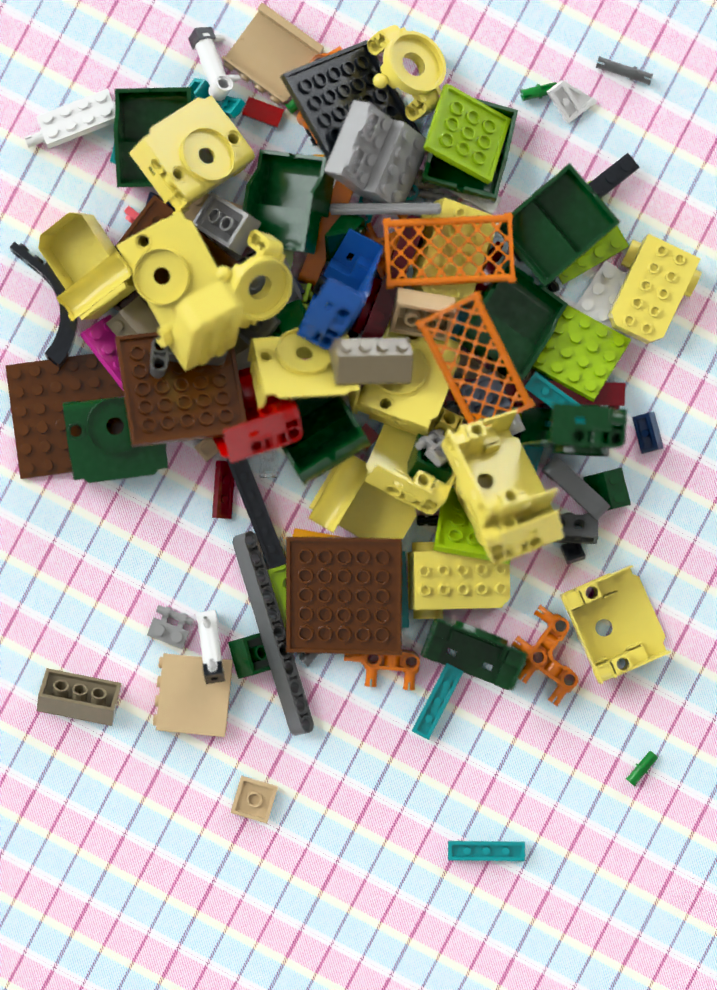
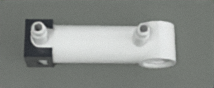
M212 27L194 28L188 40L192 50H197L210 84L209 95H212L217 101H222L233 88V82L241 79L240 75H226L214 42L225 40V35L214 34Z
M216 610L197 612L206 684L224 682L225 675Z

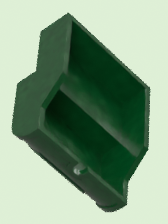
M193 87L114 89L116 109L113 130L117 187H153L129 153L144 137L150 134L152 126L195 100Z
M477 99L511 119L492 182L486 184L428 151L420 182L483 198L495 203L509 155L518 110Z
M260 149L257 169L246 185L242 211L260 221L261 224L257 231L274 236L283 244V250L315 254L321 217H329L335 179L324 171L328 162L326 157L305 154L294 155L288 152Z
M569 163L512 212L513 250L540 282L547 286L611 232L621 221L573 165ZM504 222L499 229L508 236L507 222Z
M509 260L501 267L505 274H510ZM514 265L515 283L490 282L488 288L485 291L482 290L480 294L494 327L521 381H523L553 335L557 322L568 303L542 284H535V279ZM473 314L469 325L480 327L483 322L481 316ZM464 325L459 330L457 334L458 336L463 335L465 329ZM469 327L464 337L475 340L478 330ZM480 332L478 342L487 345L492 339L489 332ZM464 340L461 345L471 352L474 344ZM476 345L473 354L482 358L487 348ZM489 349L486 359L496 362L500 357L498 350ZM498 366L496 369L505 377L509 373L506 366Z
M341 395L299 397L294 400L300 414L303 436L299 441L282 446L281 448L303 485L308 484L307 482L346 461L363 448L369 447L371 443Z

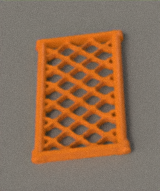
M512 212L504 213V215L399 220L383 218L387 276L385 286L387 289H394V287L488 282L515 283ZM504 222H507L508 236L499 229ZM483 223H491L494 228L493 233L488 237L480 231ZM463 224H472V227L475 229V232L470 237H466L461 233L460 230ZM444 225H452L455 229V233L451 238H447L441 233ZM424 226H433L436 234L431 239H427L422 234ZM405 227H413L417 234L412 240H408L402 235ZM388 228H394L397 232V236L392 241H389ZM495 232H499L504 237V241L499 246H496L490 240V237ZM475 233H479L485 238V241L479 247L471 242V238ZM438 234L446 240V243L440 249L432 243V240ZM456 234H460L466 240L460 248L451 242V239ZM418 235L427 241V244L422 249H418L412 243ZM399 236L407 241V245L403 250H398L393 245V242ZM505 241H508L509 255H506L500 249ZM486 242L491 243L495 247V251L490 256H487L481 250V247ZM466 243H470L476 249L471 257L466 256L461 250ZM447 244H451L456 249V253L451 258H448L442 252V249ZM427 245H432L437 250V253L431 259L423 254V250ZM390 246L398 252V255L393 260H390ZM408 246H412L418 252L411 260L403 254V251ZM496 251L501 252L506 258L501 265H497L491 259ZM477 252L486 257V261L481 266L476 265L472 261V257ZM457 253H461L467 259L462 267H458L452 261ZM438 254L443 255L447 259V263L442 268L433 263V259ZM418 255H422L428 261L422 269L413 263ZM399 256H403L408 261V265L403 270H400L394 264V261ZM507 260H509L510 274H505L501 268ZM490 261L496 266L494 274L485 275L482 267L486 262ZM468 262H471L477 268L474 275L466 276L463 271V267ZM448 263L453 264L457 268L455 276L446 277V274L443 272ZM429 264L438 269L435 277H427L424 273V269ZM409 265H413L419 271L416 278H407L404 273ZM390 266L395 267L399 271L397 279H391Z
M475 291L470 296L415 322L418 330H421L467 424L477 422L480 418H490L481 415L484 405L495 408L492 417L495 416L498 409L507 412L513 411L512 406L516 400L523 401L524 405L516 408V414L535 406L481 300L482 296L479 291ZM471 300L474 302L471 310L460 307ZM456 308L454 318L450 319L443 316V314ZM459 310L469 312L466 323L456 320ZM473 314L481 316L483 322L480 327L469 325ZM437 317L439 318L436 327H427V322ZM441 319L452 322L448 332L438 329ZM455 323L465 326L462 336L451 333ZM470 327L478 330L475 340L464 337L467 328ZM437 332L447 334L444 345L436 344L433 337ZM480 332H489L492 339L487 345L478 342ZM450 336L460 339L457 349L447 346ZM464 340L474 344L471 353L460 351ZM476 345L487 348L484 357L481 358L473 355ZM446 349L456 352L453 362H445L442 354ZM489 349L498 350L500 357L496 362L486 359ZM461 353L469 356L466 366L455 363L458 354ZM471 358L482 360L479 370L469 368ZM485 362L495 365L491 375L482 372ZM455 366L465 370L461 379H454L451 374ZM498 366H506L509 373L505 379L495 376ZM467 371L478 374L475 383L464 381ZM480 375L491 378L488 387L485 388L477 385ZM494 379L504 382L500 392L490 389ZM507 383L514 384L517 389L513 396L503 393ZM462 384L473 386L470 396H462L459 390ZM476 388L486 390L483 400L473 398ZM489 392L499 395L495 405L486 402ZM502 396L512 399L509 409L499 406ZM471 401L482 404L479 413L470 412L468 406Z

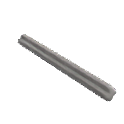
M332 203L329 210L332 215L441 214L442 207L440 203Z

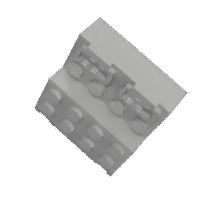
M354 100L324 171L357 195L372 202L404 203L423 162L426 152L423 147L426 138L405 122L391 119L371 103Z

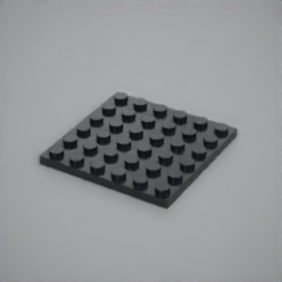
M368 40L283 73L280 76L327 161L330 158L354 100L371 103L391 119L405 122L421 134L415 122L407 118L405 113L406 106L397 90L392 89L388 84L382 89L374 86L373 78L376 74L382 73V64L377 55H372L367 47Z

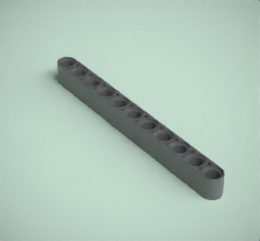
M252 531L236 535L232 541L289 731L294 736L310 733L314 729V722L293 653L286 652V630L258 538Z

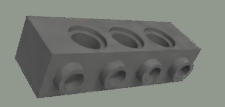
M571 512L559 514L560 522L563 525L564 538L554 543L597 544L598 521L590 514L577 515ZM579 525L582 529H576L574 526Z

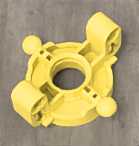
M392 25L378 31L367 42L368 50L372 55L376 56L384 52V63L381 66L382 73L374 76V86L382 89L388 84L392 89L399 88L403 92L412 95L414 100L405 108L406 116L410 121L414 122L429 115L437 107L439 95L441 94L439 86L446 75V62L440 48L428 36L416 31H407L405 27L400 29L397 25ZM404 57L412 60L417 65L419 76H414L407 72L403 65Z
M257 230L250 232L247 241L248 245L257 252L256 255L241 265H234L231 270L226 266H221L216 271L218 280L228 281L244 306L240 327L244 329L248 328L250 324L256 325L257 321L267 320L278 314L287 304L292 295L293 288L292 274L283 263L286 257L282 253L283 244L274 236ZM265 275L263 288L258 293L250 295L249 285L252 280L257 276Z

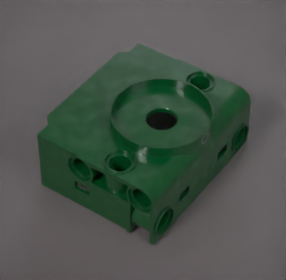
M124 396L87 401H71L62 404L73 480L84 479L88 483L155 475L159 469L168 468L166 444L132 447ZM113 417L121 419L124 424L122 432L117 435L110 434L106 428L108 420ZM78 425L81 427L82 432L79 436L71 434L72 426Z
M553 403L552 410L530 408L522 411V423L525 430L521 432L520 442L522 446L553 448V453L609 456L611 448H620L625 443L627 409L618 410L606 406ZM576 417L585 418V422L576 423ZM545 421H551V427H546Z
M436 618L433 620L420 656L443 665L448 663L464 671L466 674L505 690H514L527 653L507 646L508 640L460 621H456L454 625ZM448 648L457 651L455 657L447 654ZM484 662L493 665L491 671L482 668Z

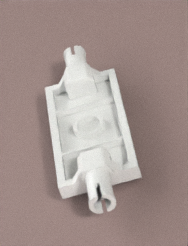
M107 88L38 115L40 131L24 137L28 148L45 142L48 149L114 124L115 101H112Z

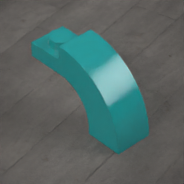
M194 78L188 86L193 87L195 99L198 97L206 99L210 96L208 91L210 84L204 79ZM226 96L222 101L216 100L230 119L236 118L246 104L240 98Z

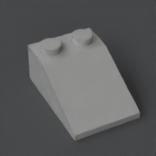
M213 192L210 193L193 221L197 229L239 255L243 254L248 245L247 241L250 232L257 230L261 224L260 221Z

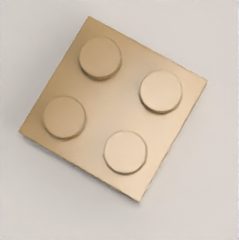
M241 775L230 813L267 824L278 786Z

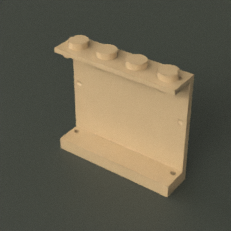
M261 2L257 8L258 12L227 55L222 56V61L225 68L231 72L233 70L237 71L243 81L247 83L250 81L255 84L254 88L262 94L264 92L269 94V99L274 103L285 105L291 96L280 76L283 73L308 64L315 55L323 53L324 46Z
M163 653V657L159 658L158 668H162L161 676L157 677V687H160L159 695L155 696V706L158 707V711L153 716V726H156V730L225 737L233 660L222 659L225 675L224 682L206 684L203 674L202 657Z

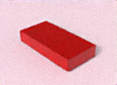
M248 97L242 115L278 128L284 109Z

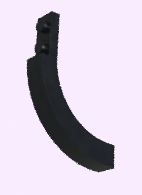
M15 241L10 246L11 253L45 279L53 289L56 297L65 291V288L47 262L43 265L44 261L37 255L33 257L28 253L29 249L22 243L19 245ZM59 303L60 323L52 344L45 352V357L61 369L75 343L78 317L71 321L67 309Z

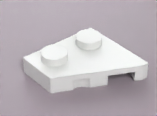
M563 80L546 91L566 123L573 121L597 102L595 98L590 97Z

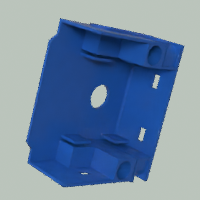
M352 229L348 230L323 273V276L328 278L319 295L314 293L297 335L323 349L330 350L334 339H339L343 333L347 334L372 288L370 282L384 246ZM349 252L354 254L351 261L346 258Z

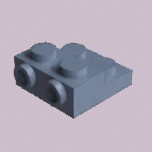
M484 375L478 379L477 385L486 388L491 378ZM494 379L490 389L500 392L502 390L500 381ZM468 384L460 388L463 396H470L473 390V386ZM476 388L473 398L483 400L486 390ZM489 392L486 402L495 405L499 395ZM502 396L499 406L509 409L511 405L509 398ZM471 401L468 407L471 413H479L482 404ZM484 405L481 415L492 417L495 408ZM498 409L495 416L507 413V411Z

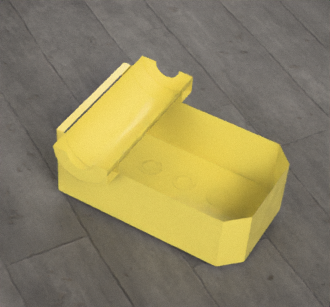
M442 198L433 202L441 204V214L421 215V217L442 218L486 216L491 214L447 198ZM483 223L480 231L488 237L493 233L494 228L491 223ZM463 224L460 231L466 237H470L475 232V229L472 227V224ZM444 225L441 233L445 237L451 238L455 233V229L452 225ZM425 226L423 233L427 239H431L436 234L433 226ZM475 233L471 238V242L477 247L481 246L485 241V238L479 233ZM438 234L432 240V243L440 249L446 243V240ZM456 234L451 239V242L460 248L466 240L460 234ZM494 234L490 237V240L492 242L494 239ZM425 239L423 240L421 249L427 244V241ZM486 242L481 247V250L487 255L492 244ZM466 243L461 249L468 257H471L476 251L475 247L470 243ZM447 244L442 249V252L448 258H451L456 253V249L451 244ZM427 245L423 250V254L429 259L433 258L437 253V250L432 245ZM477 252L472 257V261L476 265L481 266L485 256ZM457 253L452 261L458 267H462L467 259L461 253ZM438 254L433 259V263L442 268L447 263V259L443 255ZM419 255L416 266L422 269L428 261L422 255ZM468 262L463 267V271L466 276L475 274L477 268L471 262ZM448 263L443 272L446 274V277L455 276L457 268L453 264ZM429 264L424 269V273L427 277H435L438 269ZM416 268L414 269L412 278H416L417 274L419 273V271ZM477 283L412 287L415 291L455 297L456 303L473 294Z
M69 212L40 235L38 249L65 288V291L56 298L67 309L71 321H74L79 316L82 320L98 319L136 290L130 267L121 257L94 215Z
M650 234L645 236L641 243L632 239L620 264L628 268L629 271L608 313L612 328L645 344L663 338L683 295L691 297L702 272L696 270L701 258Z
M219 281L186 297L179 303L175 309L174 320L158 328L161 339H156V341L163 348L169 345L185 371L199 364L204 365L215 356L220 357L227 350L236 346L244 306L228 281Z
M355 455L332 468L309 506L313 511L308 518L334 533L339 525L359 538H402L403 540L417 516L416 509L364 481L367 476L365 468L367 462Z
M412 542V552H407L408 610H413V619H443V609L502 608L510 599V564H493L488 560L433 551L434 542Z

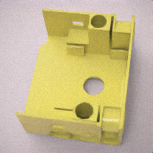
M212 95L206 99L198 97L152 126L150 134L144 137L129 153L164 200L163 202L167 203L170 201L176 211L172 214L186 209L225 181L242 172L255 158L249 144ZM201 149H208L214 157L212 163L207 164L201 161L199 158V151Z
M190 209L180 210L116 245L131 269L136 290L147 301L160 327L174 320L176 306L186 297L220 281L216 276L218 267L193 221L185 219L183 215ZM160 267H164L170 272V280L164 285L158 284L154 279V272Z
M389 320L382 338H410L413 352L411 383L364 384L357 399L355 414H358L359 411L369 415L370 420L379 421L416 436L418 433L427 436L430 422L438 417L449 386L425 338L390 332ZM434 339L436 344L444 345L446 342ZM449 339L447 346L457 349L459 342ZM446 349L442 354L445 362H453L456 352ZM459 354L455 362L456 364H459L461 359ZM455 366L451 371L453 377L455 375L457 366Z
M299 328L289 330L281 337L251 338L247 361H251L250 373L252 375L258 409L265 407L267 395H276L279 398L348 394L351 411L354 414L360 391L359 385H335L329 350L323 349L297 335ZM348 334L341 335L339 339H349Z
M442 407L438 417L431 420L428 434L434 429L442 428L445 436L448 429L454 433L459 431L461 425L467 424L462 422L464 417ZM384 424L365 466L367 476L364 481L426 514H434L444 504L456 476L453 469L451 476L445 484L438 480L434 482V477L420 470L413 478L407 474L408 460L417 436Z
M517 409L468 425H461L459 431L454 433L448 429L441 444L456 475L458 493L465 502L471 505L481 527L496 523L498 526V520L511 515L519 519L547 509L558 490L555 488L545 491L519 438L512 436L509 428L517 413ZM480 475L490 476L493 480V486L488 489L480 487L477 483V477Z
M480 475L477 477V483L480 487L488 489L493 486V480L490 476ZM456 478L454 479L453 486L457 498L474 529L477 541L484 547L493 564L503 563L564 538L558 510L554 511L551 504L547 509L519 519L511 515L498 520V526L496 523L481 527L471 505L465 502L458 493Z
M633 565L626 566L613 573H608L560 594L576 631L577 638L585 651L599 684H603L604 681L611 678H617L621 674L671 653V651L666 650L663 644L666 636L640 577L634 575L630 569ZM588 587L594 590V595L591 598H587L585 594ZM606 619L611 622L612 632L608 636H600L596 632L595 627L599 620ZM623 658L625 666L618 669L617 661Z

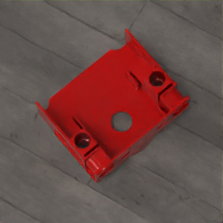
M250 367L239 370L247 422L223 430L224 437L212 438L221 456L229 458L231 463L297 442L303 436L300 414L293 399L267 395L265 407L258 409Z

